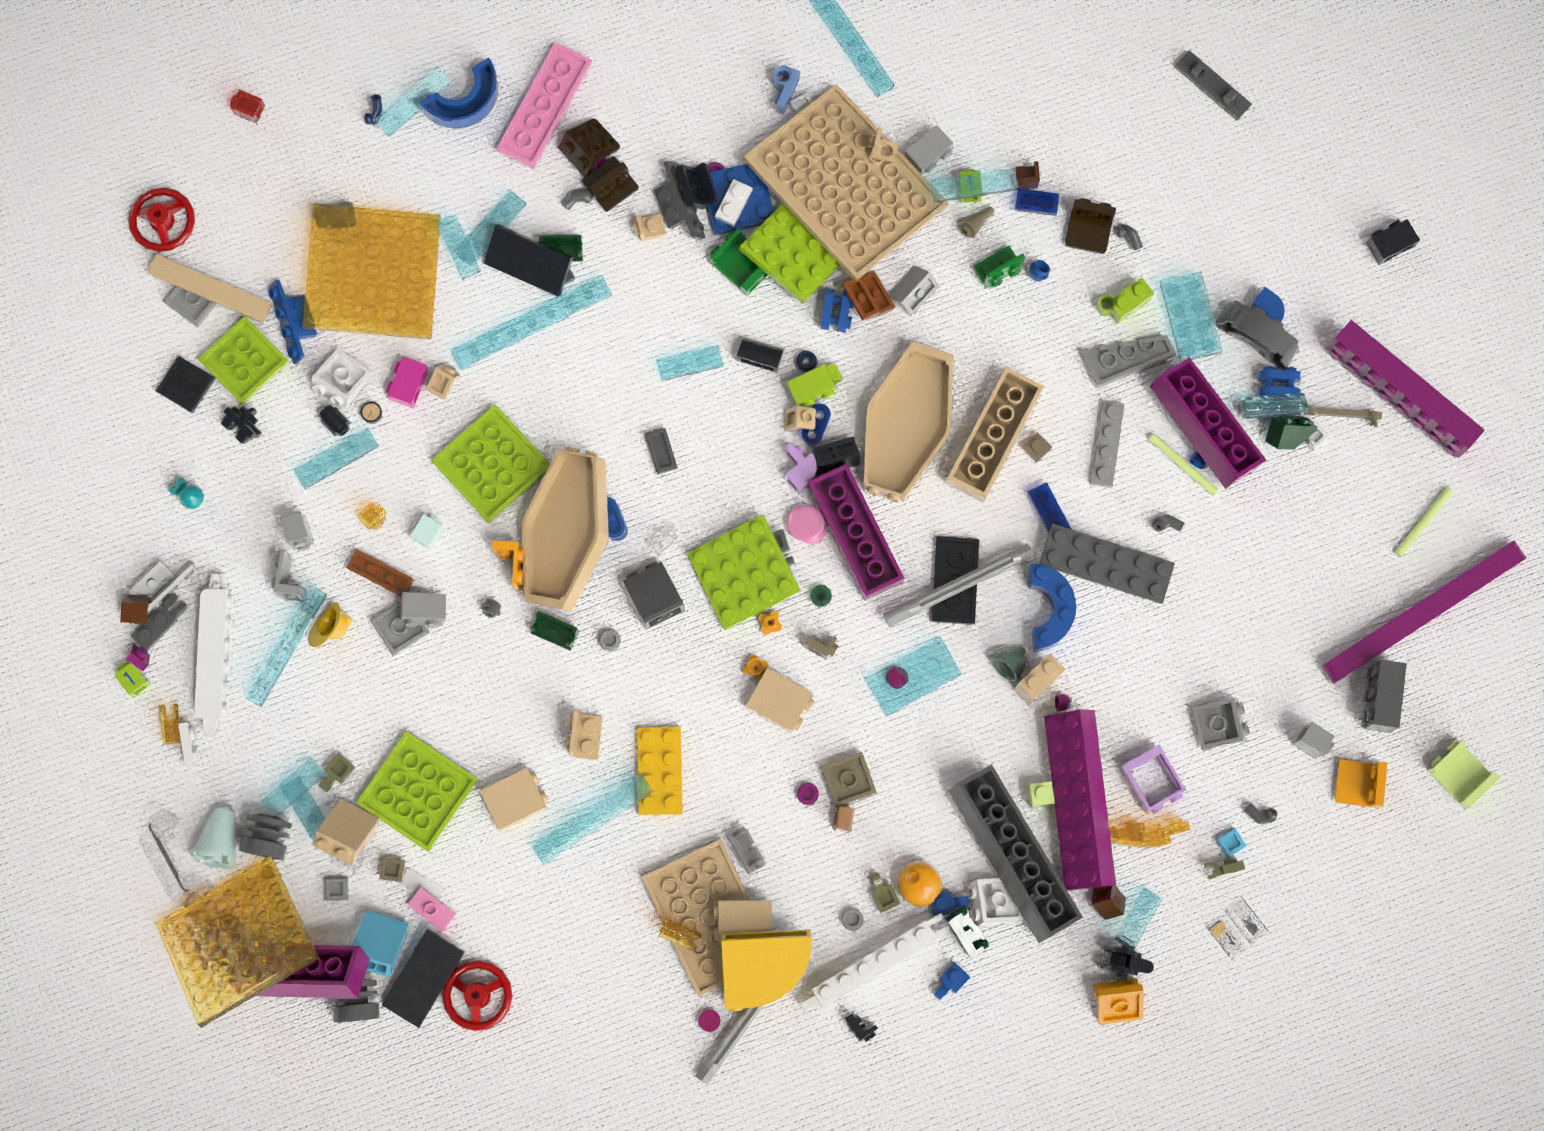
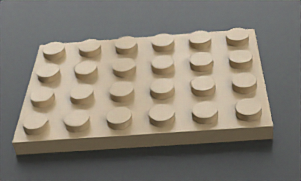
M719 839L642 876L698 997L724 985L722 947H719V942H714V928H718V919H714V906H718V901H751L722 840Z

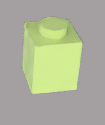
M1052 781L1028 785L1030 808L1052 806L1055 803Z

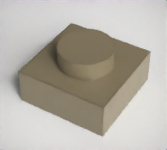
M1037 432L1022 446V449L1038 463L1052 449V446Z
M383 857L380 880L402 883L406 861Z

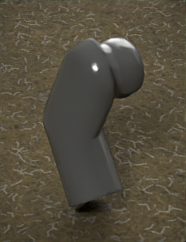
M575 189L571 191L561 204L570 210L576 202L591 203L593 195L587 189Z
M1121 224L1120 227L1116 228V234L1119 238L1124 236L1129 238L1133 251L1143 247L1136 229L1127 224Z
M1165 514L1156 518L1152 523V527L1156 532H1161L1169 527L1180 532L1185 522Z
M1252 803L1243 810L1258 824L1272 823L1278 816L1274 808L1258 810Z

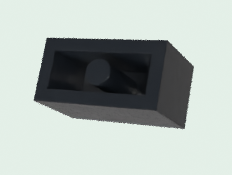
M1399 219L1391 223L1389 229L1385 231L1379 229L1372 233L1367 245L1377 263L1381 265L1416 247L1420 239L1408 219L1402 222Z

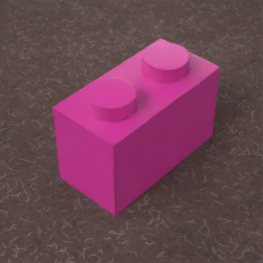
M402 356L401 361H398L395 365V377L393 381L388 383L386 389L389 400L414 409L429 371L427 365Z

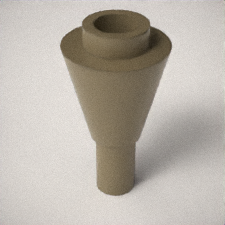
M989 206L982 213L961 221L960 230L962 234L966 237L974 238L986 222V219L995 213L994 209Z

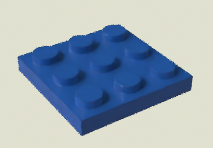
M747 164L710 172L718 197L716 202L708 206L714 236L730 233L738 228L744 230L761 226L774 213L767 185ZM733 179L753 188L734 227L715 218Z

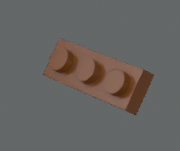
M356 549L346 567L351 572L401 597L402 592H408L414 582L413 578Z

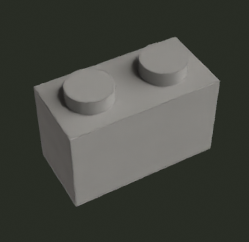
M935 125L905 151V157L921 175L925 172L930 173L937 166L936 163L940 159L945 160L952 154L953 142L938 125Z
M301 512L280 518L286 541L294 551H305L310 549V545L315 544L308 520Z
M402 592L400 597L399 624H405L408 627L427 625L429 628L443 626L446 620V594Z
M1311 722L1302 729L1293 746L1312 758L1317 759L1320 756L1324 757L1325 754L1331 751L1335 744L1332 742L1335 736L1314 722Z

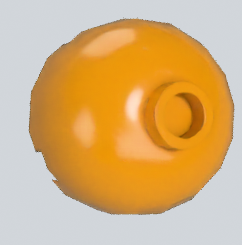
M913 862L907 864L901 870L897 886L900 895L906 902L915 907H925L932 904L938 894L940 895L942 880L940 874L932 865L925 862Z

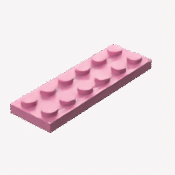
M554 42L498 144L497 152L535 169L592 64V59Z

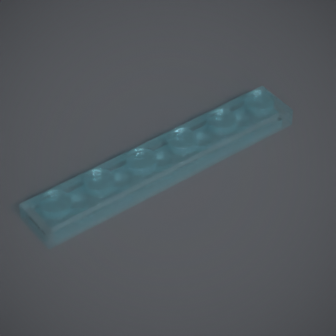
M809 0L875 96L878 98L894 88V82L837 1Z
M640 773L531 845L542 864L545 865L654 791L643 774Z

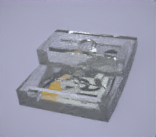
M1242 896L1204 924L1231 960L1235 959L1269 932Z

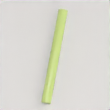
M1155 433L1149 438L1155 446L1211 495H1215L1219 489Z
M1446 487L1396 549L1395 554L1402 557L1453 493L1451 488Z

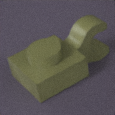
M338 753L324 769L328 775L319 784L320 788L327 793L336 781L342 785L356 767Z
M1236 858L1223 861L1224 865L1218 866L1214 862L1204 864V867H1212L1214 870L1212 875L1206 876L1207 879L1245 870L1244 861L1237 862Z
M879 873L870 876L876 888V891L872 892L871 895L880 913L901 904L892 885L885 886Z

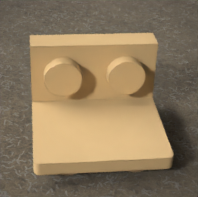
M575 709L574 714L569 715L568 728L572 731L571 737L567 736L566 749L572 758L598 760L602 716L580 714L579 710Z

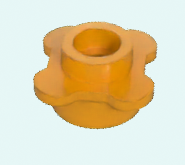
M772 611L766 615L763 613L759 615L758 620L762 624L761 632L767 635L769 632L774 631L779 632L782 629L777 611Z
M751 655L747 666L743 667V672L746 675H752L755 680H761L764 670L768 668V662L762 661L756 655Z

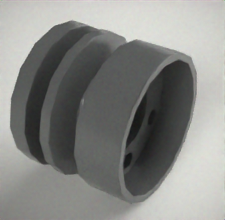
M263 813L247 814L246 820L255 822V826L244 825V828L253 832V835L242 836L238 851L284 861L287 846L279 843L278 840L279 838H289L290 834L280 831L281 828L291 829L292 823L273 815Z
M364 978L358 999L331 998L332 1000L342 1001V1005L332 1008L333 1023L380 1018L379 1003L368 1002V998L378 995V991L367 990V987L377 986V980Z

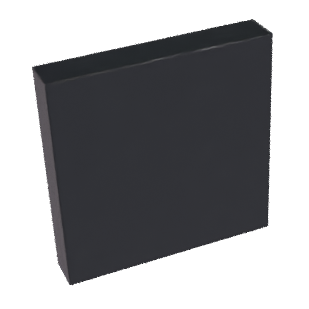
M178 356L156 389V392L193 414L216 378Z

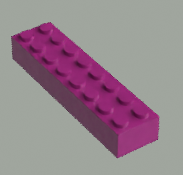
M1353 320L1347 323L1327 347L1332 358L1342 361L1349 372L1360 376L1366 386L1377 390L1383 400L1390 401L1395 405V409L1400 414L1407 415L1412 419L1414 426L1424 429L1428 433L1429 438L1436 443L1442 444L1446 452L1451 456L1460 458L1485 431V429Z
M1078 709L1044 716L1064 886L1067 891L1115 886L1116 877L1095 710Z

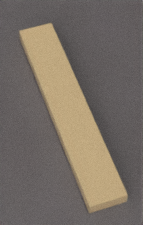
M158 254L155 255L147 272L155 278L264 324L273 306L270 302Z

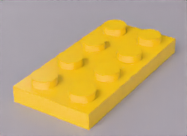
M681 727L637 728L639 816L683 815Z

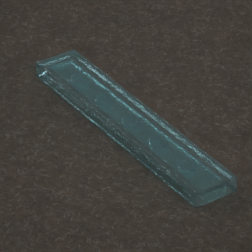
M312 585L246 696L247 700L261 708L327 597V594Z

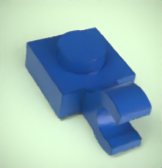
M952 891L938 894L937 898L934 899L935 901L931 904L932 915H950L954 913V907L968 906V896L953 898Z
M954 962L939 978L943 984L933 995L940 1001L949 990L956 994L971 977Z

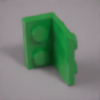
M1010 245L974 265L973 270L985 289L989 287L995 288L1003 283L1004 278L1008 276L1012 278L1021 272L1025 255L1022 253L1016 257Z

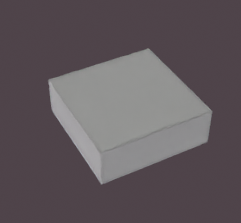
M325 878V901L349 900L348 878Z

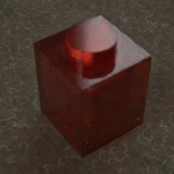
M240 89L236 95H233L230 101V108L234 115L255 124L258 123L266 106L262 98Z

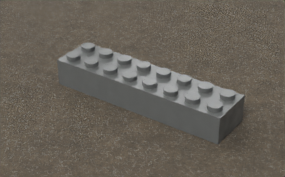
M993 765L984 768L948 790L1038 943L1043 942L1083 918Z

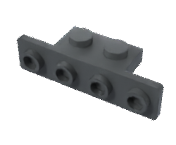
M667 160L664 162V166L670 182L654 190L667 227L673 229L686 222L691 237L702 240L705 238L704 226L697 216V208L687 206L683 198L684 194L681 185L677 180L678 176L675 168L680 165L677 162Z

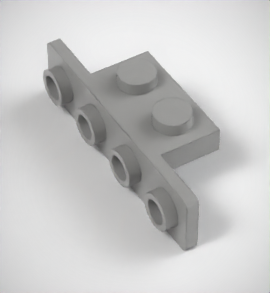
M158 560L128 591L132 595L151 597L148 611L151 609L155 610L163 602L162 598L167 593L169 595L172 594L179 587L178 583L183 578L186 580L194 573L193 569L196 566L190 560L174 575Z

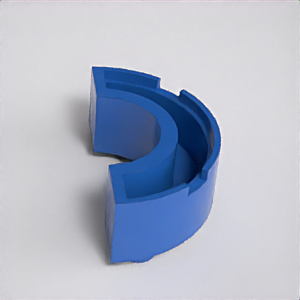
M488 57L472 68L475 84L472 91L466 97L459 100H449L435 92L419 103L424 115L440 126L453 129L470 127L483 120L493 109L499 91L498 79L491 59Z
M1030 563L1028 567L1029 589L1038 590L1045 594L1052 607L1050 620L1042 626L1034 627L1032 630L1033 653L1054 647L1066 636L1076 616V598L1071 585L1061 573L1043 564Z

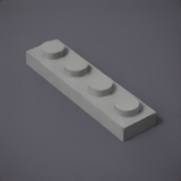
M1103 401L1091 485L1107 488L1113 487L1125 404Z

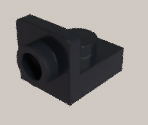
M851 1014L844 1019L858 1041L864 1039L867 1042L876 1036L874 1031L878 1027L874 1025L864 1032L862 1028L865 1027V1024L858 1015L854 1017Z

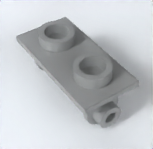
M743 826L737 829L736 832L727 835L747 874L765 865V859L762 857L759 849L751 847L755 842L748 829H745Z

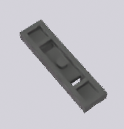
M1190 50L1175 65V68L1236 121L1252 106L1251 102Z

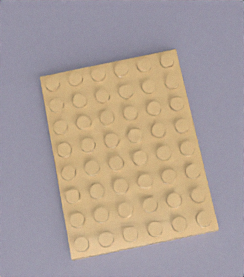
M835 84L745 154L742 160L843 269L857 281L944 211L949 203L899 150L897 151L894 163L870 157L872 148L869 147L871 135L876 136L878 128L846 93ZM883 133L881 134L880 139L890 141ZM889 146L881 148V153L884 156H890L893 153Z

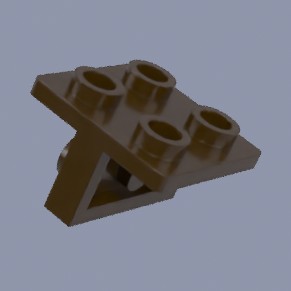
M612 156L582 179L583 185L591 192L605 212L612 210L639 189L638 184L630 176L628 167L624 162L620 163L615 156Z

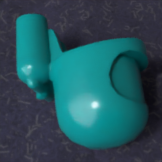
M176 477L174 480L175 484L168 487V492L172 495H177L180 504L187 509H196L203 503L204 494L201 488L193 484H186L185 479L182 477Z

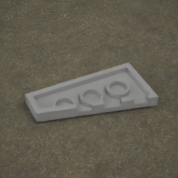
M1167 335L1140 339L1137 342L1131 343L1122 342L1119 345L1113 346L1103 345L1094 349H1080V354L1097 388H1101L1176 356V352Z

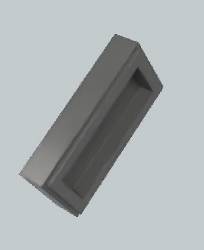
M666 428L646 433L645 436L657 475L677 470L678 467Z

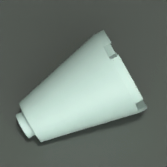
M221 805L213 810L192 851L191 859L199 863L200 860L206 862L205 866L218 869H229L230 865L232 868L235 867L236 813L232 811L231 807Z

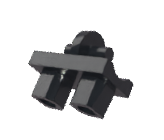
M244 406L240 409L237 407L231 409L226 407L223 411L226 415L221 424L228 430H233L237 425L241 430L235 437L241 444H246L252 438H258L262 434L255 426L258 419L255 417L257 410L254 407L246 409Z

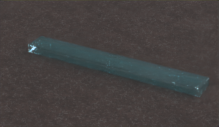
M602 275L450 351L459 369L462 370L612 296V293Z

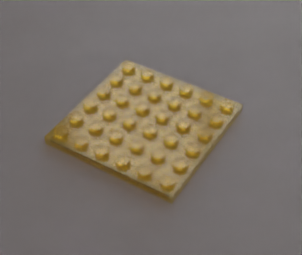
M313 203L303 329L431 340L441 215Z
M269 856L155 923L195 1021L200 1028L319 959L273 857Z

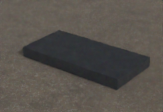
M497 224L495 225L483 264L559 297L562 294L573 257Z
M936 536L933 590L978 568L980 539ZM977 584L933 605L931 622L975 625Z
M427 928L383 1001L382 1006L420 1028L466 951Z

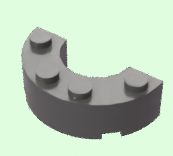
M1236 300L1227 303L1213 325L1229 336H1239L1251 342L1265 354L1266 360L1284 370L1298 352L1299 341L1283 328L1284 324L1275 318L1273 320L1270 319L1261 308L1255 307L1253 309Z

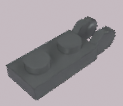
M172 594L163 605H160L148 617L147 624H142L131 635L147 652L178 621L177 619L187 609L188 606L182 603L172 614L167 611L177 601L178 596L176 594Z

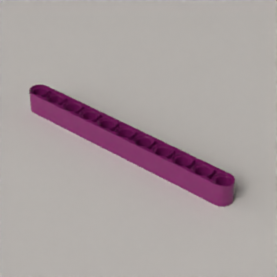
M1512 541L1321 667L1332 683L1335 684L1527 557L1516 541Z

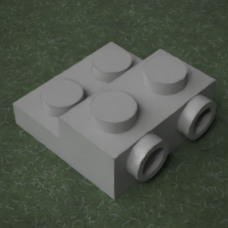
M1230 698L1192 707L1201 750L1247 741L1246 736L1250 735L1248 724L1243 723L1242 715L1245 714V709L1242 701L1238 702V698Z

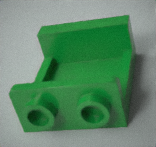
M738 228L735 232L731 231L725 237V242L721 247L716 246L711 251L710 264L747 297L768 274L739 250L747 238L743 236L742 231Z

